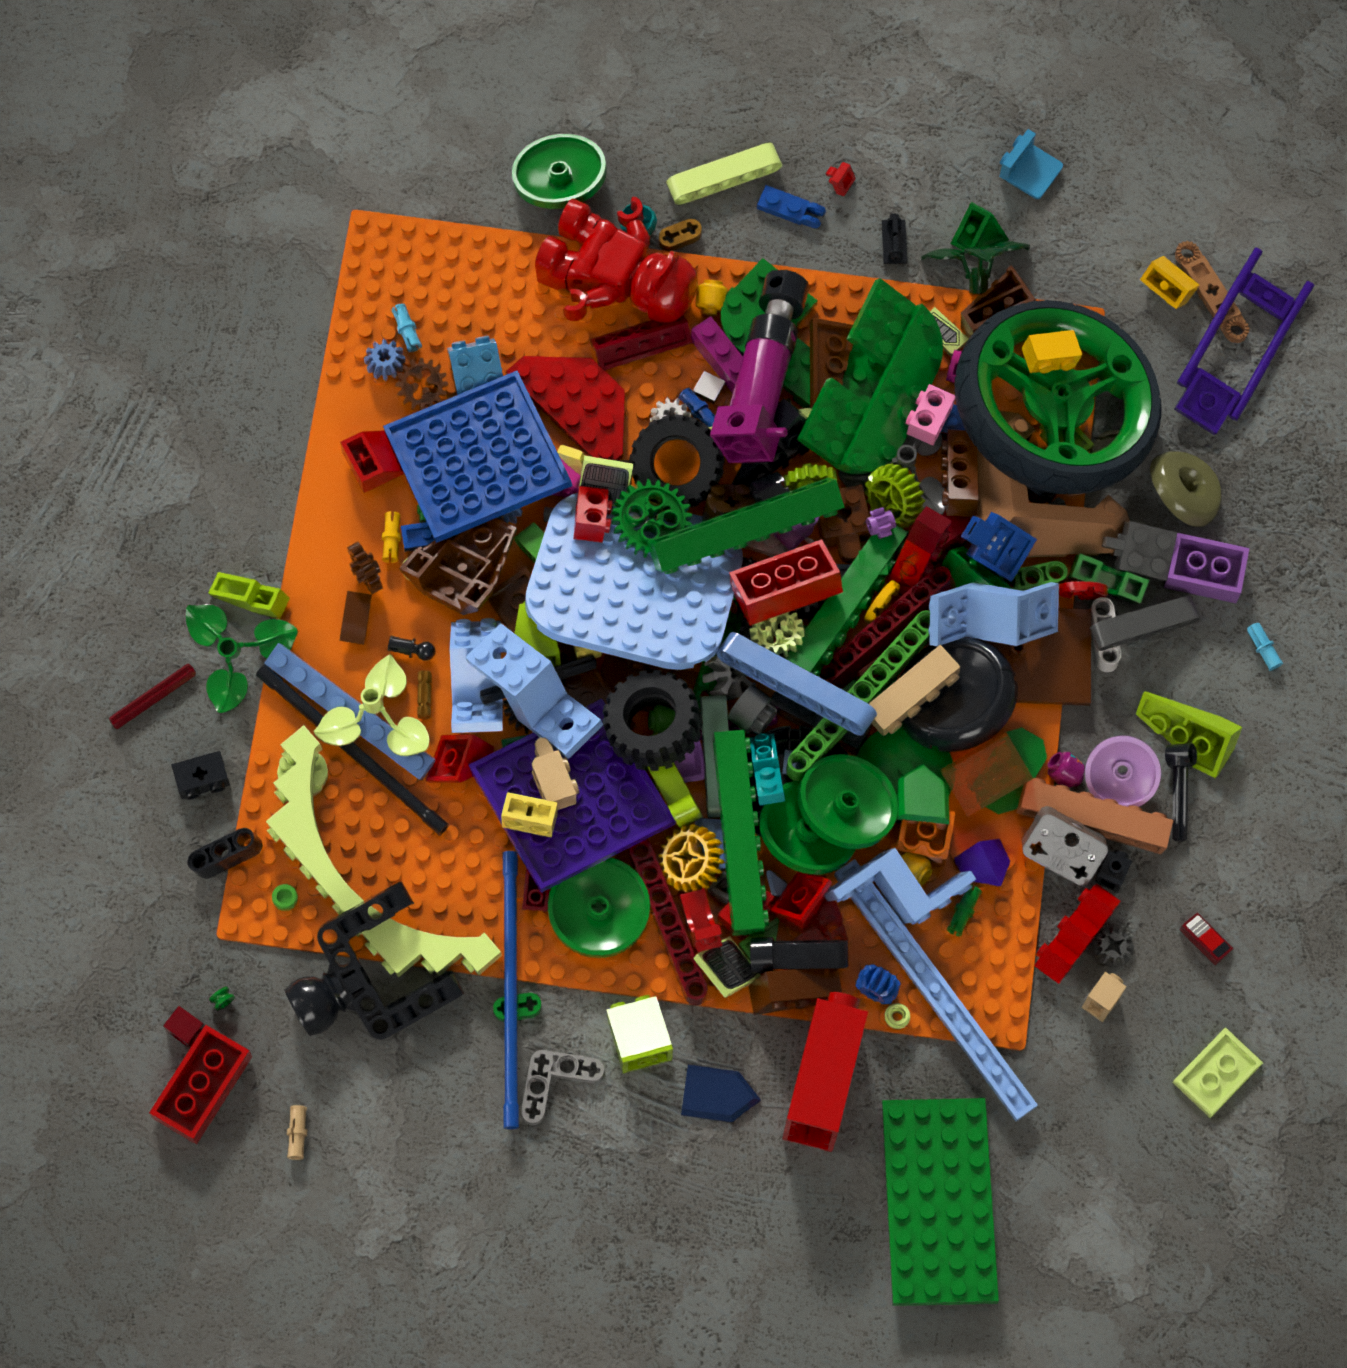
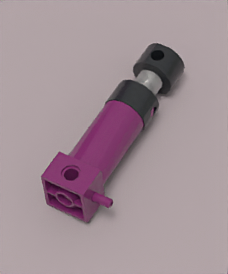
M773 270L766 275L758 302L765 314L758 315L752 320L730 405L718 406L710 436L729 463L773 462L780 437L787 436V429L785 427L777 428L773 420L799 333L797 326L791 320L802 316L810 288L808 281L796 272Z

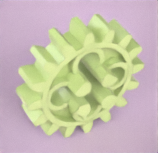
M787 612L756 623L750 629L751 641L777 655L783 653L785 657H788L789 650L797 651L796 644L802 645V637L805 636L802 619L798 620L796 612L791 615Z

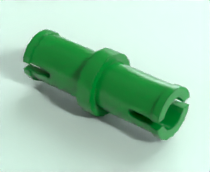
M975 886L974 890L972 888L963 894L960 903H956L954 908L955 914L947 927L949 933L954 935L956 931V936H962L968 919L974 915L973 909L982 893L978 887Z

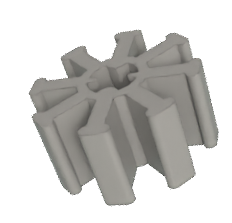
M717 656L704 663L705 666H709L714 671L702 675L703 683L714 680L717 682L714 689L710 691L712 696L726 695V700L729 701L740 698L747 688L751 685H756V683H752L746 678L747 675L723 663Z

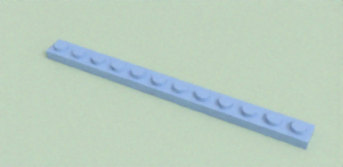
M854 859L836 871L834 877L839 882L861 866ZM873 882L865 887L853 889L855 894L850 898L1014 1120L1018 1121L1035 1109L1038 1104Z

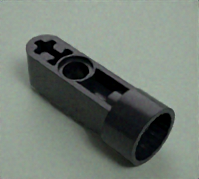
M752 937L750 944L752 973H765L775 971V969L849 967L848 941H774V937Z

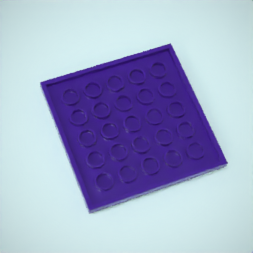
M600 699L585 708L601 719L603 723V707L606 704ZM566 723L562 730H569L574 723ZM604 726L567 759L571 770L568 774L571 780H576L579 794H576V804L557 810V819L552 838L504 828L541 893L666 830L676 823L647 772L636 769L634 763L631 766L623 762L622 757H618L614 753ZM535 733L529 734L469 764L473 777L501 825V815L507 792L542 799L532 775V762L536 758L535 741L540 738Z

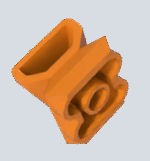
M949 811V824L902 819L897 850L923 855L930 862L944 867L949 852L955 812Z

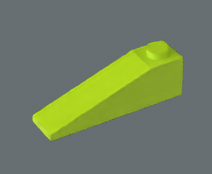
M1146 691L1143 692L1136 712L1139 718L1153 731L1167 739L1171 745L1193 743L1197 750V762L1192 767L1214 778L1218 777L1235 749L1243 728L1221 716Z

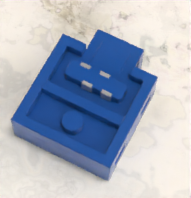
M993 512L990 513L986 521L973 516L961 535L963 539L972 544L966 553L967 556L1010 582L1014 579L1037 541L1036 538Z

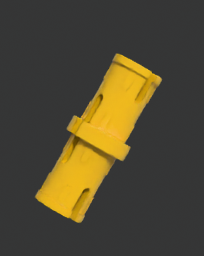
M391 511L385 513V530L382 533V541H384L382 561L389 563V553H391V563L398 561V542L401 541V534L399 533L401 514L398 512H394L393 521H391Z

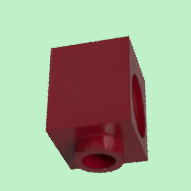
M180 1006L177 1007L163 1025L167 1033L189 1049L205 1026L200 1020Z

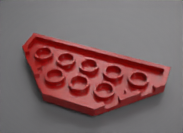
M523 356L506 370V375L518 371L532 401L588 456L608 460H620L623 458L625 390L592 358Z

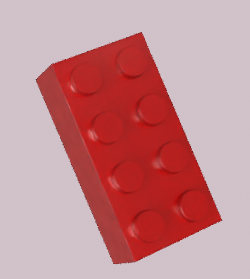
M822 539L729 572L734 596L750 626L843 593L840 571Z
M205 1025L149 1114L157 1122L197 1145L252 1059L250 1050Z

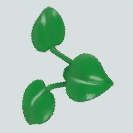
M209 604L188 605L186 607V624L194 641L203 646H211L218 638L217 650L221 656L226 658L225 662L228 665L229 672L224 669L216 670L209 676L206 683L208 697L218 713H225L234 709L243 701L247 694V678L242 673H233L234 668L231 662L232 659L240 655L241 648L259 646L261 655L268 658L278 643L291 650L298 635V629L289 622L279 619H268L259 623L254 629V635L258 641L239 643L229 637L223 638L221 635L228 625L227 616L221 608Z

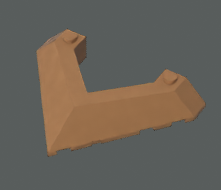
M1000 411L1012 429L1029 441L1036 429L1019 413ZM977 449V517L986 521L991 512L996 513L1036 538L1037 541L1027 557H1066L1067 554L1080 553L1086 556L1111 553V556H1114L1113 549L1102 547L1103 539L1107 536L1117 539L1118 534H1122L1124 522H1129L1130 520L1127 511L1110 495L1106 496L1095 508L1029 503L1027 486L999 471Z

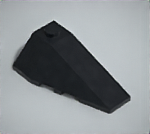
M783 398L778 404L773 420L777 428L785 427L787 429V436L780 437L774 461L742 463L732 482L733 485H747L751 481L772 474L780 467L785 469L790 465L789 460L798 454L802 456L810 450L797 440L807 417L786 399Z

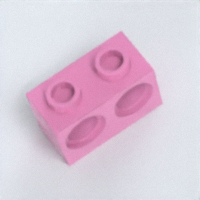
M929 384L925 392L921 391L916 400L918 405L916 411L911 410L905 423L909 425L907 434L934 446L954 406L955 395ZM936 402L939 406H932L929 403ZM919 422H927L929 426H922Z

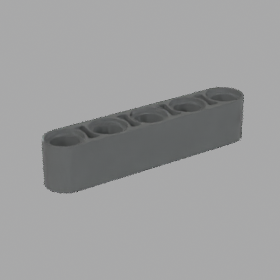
M1188 595L1095 623L1089 628L1099 651H1103L1190 625L1198 621L1200 616L1191 596Z

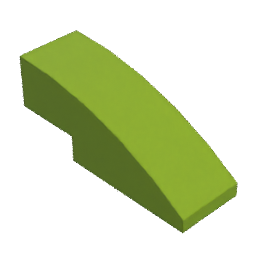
M221 572L217 573L208 592L210 596L234 606L276 619L281 618L290 599L279 588L261 585L254 579Z

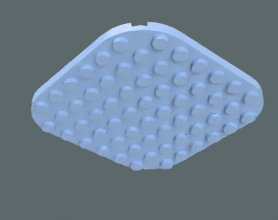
M578 493L561 500L554 507L549 517L526 591L525 609L528 617L532 618L537 624V629L551 639L562 643L666 669L694 668V664L709 661L717 653L722 642L734 596L729 572L741 568L743 560L742 548L733 550V547L724 550V555L715 558L707 556L701 558L702 562L693 566L684 564L678 567V571L665 574L655 570L650 552L644 558L643 551L641 550L636 555L634 554L635 547L633 546L627 550L625 549L627 541L619 542L621 533L614 534V529L618 525H610L609 533H604L603 543L573 539ZM612 506L611 515H607V517H606V518H610L611 521H612V518L616 517V516L612 515V510H613V508H617L616 506ZM664 508L661 512H664V511L670 510V509H669V508ZM636 512L629 513L634 519L640 518V515ZM692 514V518L688 522L692 523V525L701 523L702 516ZM671 519L663 520L666 525H675ZM639 526V527H637V528H634V530L637 531V530H639L642 526ZM643 532L647 538H655L652 532Z

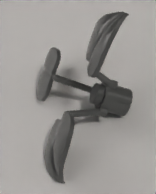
M919 422L922 426H929L927 422ZM940 432L934 446L907 435L903 445L897 451V458H893L890 464H901L902 468H908L912 474H915V481L919 482L915 467L917 452L922 456L935 454L941 447L942 433ZM840 470L838 476L846 487L862 485L863 491L867 489L865 483L869 480L868 476L872 472L849 474ZM926 477L919 484L920 490L924 491L921 495L925 499L922 506L924 508L928 506L942 515L946 506L942 505V492L945 489L942 488V484L937 479Z

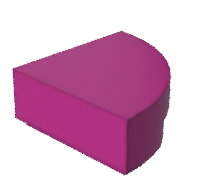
M954 350L946 381L954 383L961 351Z

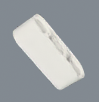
M1100 597L1093 602L1091 607V626L1100 621L1116 617L1114 605L1110 599ZM1102 608L1107 614L1100 615L1096 612V609ZM1092 635L1097 667L1103 672L1114 671L1121 659V647L1117 646L1099 651ZM1109 654L1113 656L1114 661H1106L1103 655Z

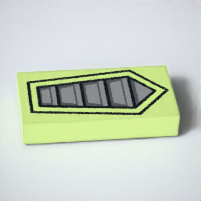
M934 307L930 312L940 328L943 350L952 357L954 350L959 351L966 345L969 338Z

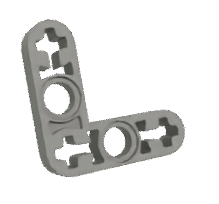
M547 1050L536 1051L530 1059L521 1109L523 1120L529 1125H538L543 1121L551 1077L585 1083H597L604 1076L602 1062L590 1057ZM541 1057H545L546 1062H549V1065H544L542 1072L543 1075H548L547 1078L541 1075L532 1076L533 1072L538 1074L539 1067L535 1060L539 1061ZM570 1060L574 1063L575 1068L571 1073H563L561 1071L560 1065L563 1061ZM579 1062H583L582 1068L590 1069L591 1065H596V1069L600 1073H595L594 1077H590L588 1071L581 1070L582 1075H577ZM533 1082H542L545 1085V1090L541 1094L532 1093L530 1086ZM528 1097L534 1100H543V1103L537 1101L536 1108L540 1115H535L534 1119H530L529 1114L526 1113V1111L532 1109L533 1104L532 1100L527 1101Z

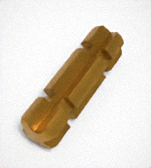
M419 671L417 715L419 719H430V683H432V675L430 671Z

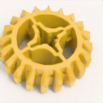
M695 824L691 826L684 825L681 827V830H673L674 837L666 836L667 845H661L665 849L664 853L658 855L659 858L663 859V862L659 865L661 869H664L662 873L664 878L667 879L666 883L674 886L675 890L686 893L702 888H710L709 881L716 882L717 880L714 875L722 873L718 868L719 864L725 863L723 859H720V856L724 853L723 849L719 848L722 842L715 839L716 835L714 832L709 831L706 827H699ZM700 843H702L704 847L705 856L702 853V846H700ZM691 857H697V858H698V859H692L691 861L685 860V859H691ZM678 862H679L680 865H681V870H680V871H679V868H678Z

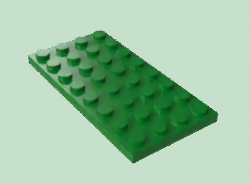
M985 1098L882 1100L892 1306L998 1304Z

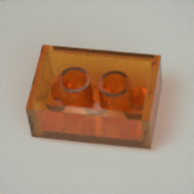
M1007 732L1002 733L940 769L967 817L1033 779Z

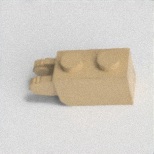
M546 737L539 738L535 741L536 758L532 762V775L541 798L557 802V810L576 804V794H579V788L576 780L570 779L568 772L571 770L567 758H562L559 750L553 751L550 741Z

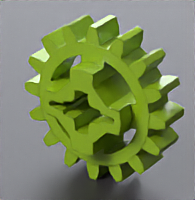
M804 464L803 467L795 468L794 471H788V475H784V487H788L791 491L828 477L837 480L836 470H833V467L827 468L826 465Z

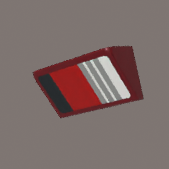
M1198 912L1179 929L1215 966L1234 949Z

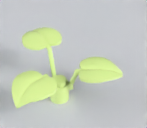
M391 654L380 660L367 675L365 689L361 693L363 704L359 705V712L356 718L351 709L336 707L325 714L318 727L314 730V734L323 742L335 746H345L353 743L360 736L361 729L357 723L361 721L364 711L371 714L381 712L389 725L394 729L388 734L387 743L389 749L396 755L411 756L425 752L429 748L430 743L428 732L419 720L413 717H404L397 726L385 710L384 696L388 698L397 697L404 691L407 684L404 671Z

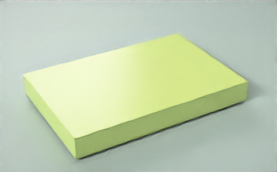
M1225 1027L1172 1083L1211 1118L1256 1072L1263 1062Z

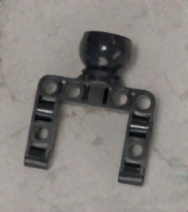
M402 881L320 926L317 940L330 963L327 973L322 974V979L313 976L299 978L284 989L293 1010L309 1036L321 1034L328 1030L336 1021L339 1010L346 1012V1009H349L359 1014L366 1029L373 1038L383 1040L464 994L453 972L448 971L385 1006L350 945L349 941L355 935L374 928L395 916L400 910L414 904ZM372 904H379L383 908V912L379 917L369 915L368 908ZM332 929L336 931L338 937L334 942H327L323 939L322 935L326 930ZM339 952L349 954L350 960L347 964L340 965L336 962L335 957ZM422 994L432 996L433 1001L429 1006H422L418 1003V999ZM364 997H371L375 1000V1005L371 1009H364L360 1004L361 1000ZM378 1019H383L388 1024L387 1028L382 1032H378L373 1028V1023Z

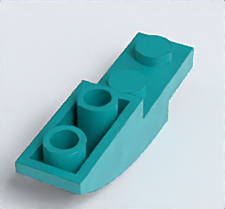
M762 733L755 737H750L759 805L785 801L774 733Z

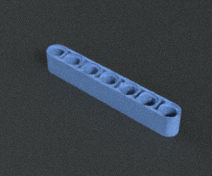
M731 632L716 653L717 657L728 666L856 735H863L877 716L876 710L868 703L738 633Z

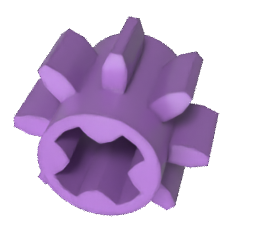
M883 507L870 511L871 517L866 518L869 533L872 536L877 534L878 539L892 535L891 529L896 528L892 512L890 510L885 512Z

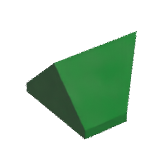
M971 202L950 244L964 251V249L971 247H989V244L1008 241L1009 238L991 212Z

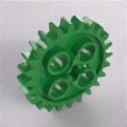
M647 479L645 486L640 481H637L636 489L629 485L627 488L628 493L624 491L620 493L619 497L621 499H616L614 504L617 508L612 510V515L616 517L612 518L611 524L618 525L614 529V534L621 533L618 541H627L626 550L633 546L635 547V555L641 550L643 551L644 558H646L650 552L647 541L692 526V523L688 522L692 518V513H687L690 504H682L685 496L677 497V488L669 491V483L663 488L660 487V480H657L654 486L651 484L650 479ZM655 499L660 503V505L653 506L650 504L649 500ZM666 507L670 508V510L661 512ZM636 512L640 515V518L634 519L629 513ZM671 519L675 525H666L663 520ZM642 526L639 530H634V528ZM643 532H652L655 538H647Z

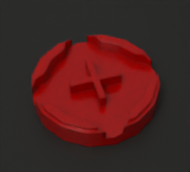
M1066 582L1059 584V596L1070 599L1072 595H1077L1078 599L1095 600L1108 595V586L1097 582Z

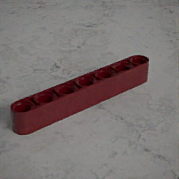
M942 566L936 567L930 574L923 577L833 655L829 665L823 666L820 678L826 681L829 677L834 676L827 682L840 689L848 685L880 657L920 612L930 611V596L956 588V583L949 569Z
M644 840L630 847V861L648 890L650 911L684 998L691 1005H700L704 1003L707 997V983L700 966L693 959L695 953L653 847L648 840ZM639 848H643L648 853L644 857H638L634 852ZM647 871H653L657 877L653 880H647L643 875ZM656 894H662L666 900L662 903H656L652 897ZM665 917H671L675 920V923L672 926H665L661 921ZM674 940H680L684 943V947L676 950L670 944ZM684 963H689L694 969L690 973H684L679 967ZM697 986L702 989L703 993L700 996H692L689 993L690 988Z

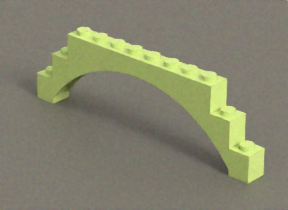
M303 725L280 744L284 750L281 755L290 765L293 763L295 765L273 782L277 789L274 792L283 804L286 801L288 803L266 821L270 827L267 832L275 842L281 840L286 847L283 851L292 861L297 859L302 864L299 868L308 880L312 877L318 883L315 888L325 899L329 896L335 904L332 905V908L340 915L364 900L347 885L335 869L320 838L314 814L313 777L317 753L322 750V747ZM372 906L368 908V913L372 917H379L382 914ZM391 918L370 930L367 929L356 935L358 937L362 934L368 941L364 944L374 956L378 953L384 960L381 965L390 975L395 972L398 977L404 974L421 958L424 959L421 964L430 974L435 972L440 976L461 957L464 958L461 963L470 973L475 971L480 975L502 956L501 951L485 933L480 937L435 935L400 924Z

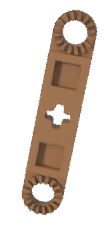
M1183 241L1176 248L1175 259L1183 272L1200 285L1196 292L1214 318L1228 292L1205 256L1200 252L1199 247L1192 241ZM1189 249L1193 252L1194 256L1186 259V257L1182 256L1181 251ZM1209 287L1211 290H1217L1215 296L1212 293L1207 294ZM1233 302L1219 328L1230 342L1240 343L1247 338L1249 327L1242 317L1240 310ZM1232 326H1239L1243 333L1236 336L1233 332L1231 333L1230 328Z

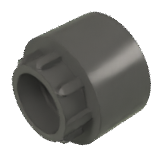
M751 685L731 709L728 720L741 730H744L745 733L753 732L758 735L762 734L777 714V709L772 705L773 699L756 686Z

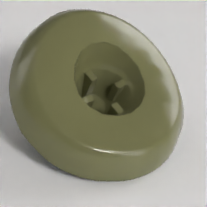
M1180 451L1164 452L1152 460L1150 465L1151 478L1158 495L1168 509L1178 519L1188 525L1202 527L1209 524L1217 515L1222 501L1221 486L1211 467L1200 458Z

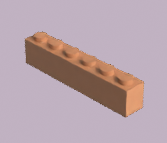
M1039 778L1027 779L1023 785L1017 814L1035 819L1042 807L1049 806L1065 816L1082 823L1091 830L1102 834L1105 839L1162 854L1167 849L1173 820L1168 819L1165 814L1158 812L1147 813L1142 808L1133 805L1128 807L1122 806L1116 800H1101L1094 798V795L1088 792L1076 793L1070 791V788L1067 786L1048 785L1046 781Z

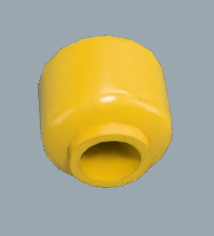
M704 280V283L697 287L695 306L703 310V315L717 316V312H721L728 289L723 286L721 281Z
M899 853L920 886H923L932 874L929 859L919 854Z

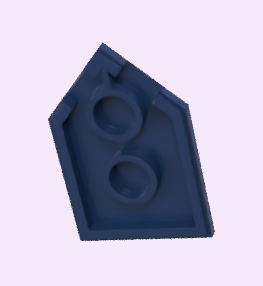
M688 1065L681 1116L732 1123L761 1101L739 1071Z

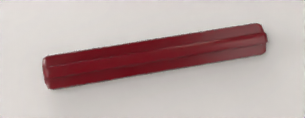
M190 664L184 665L110 716L109 721L115 729L121 728L195 677L196 672Z

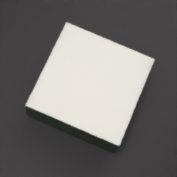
M704 371L693 392L696 396L715 404L725 386V381Z

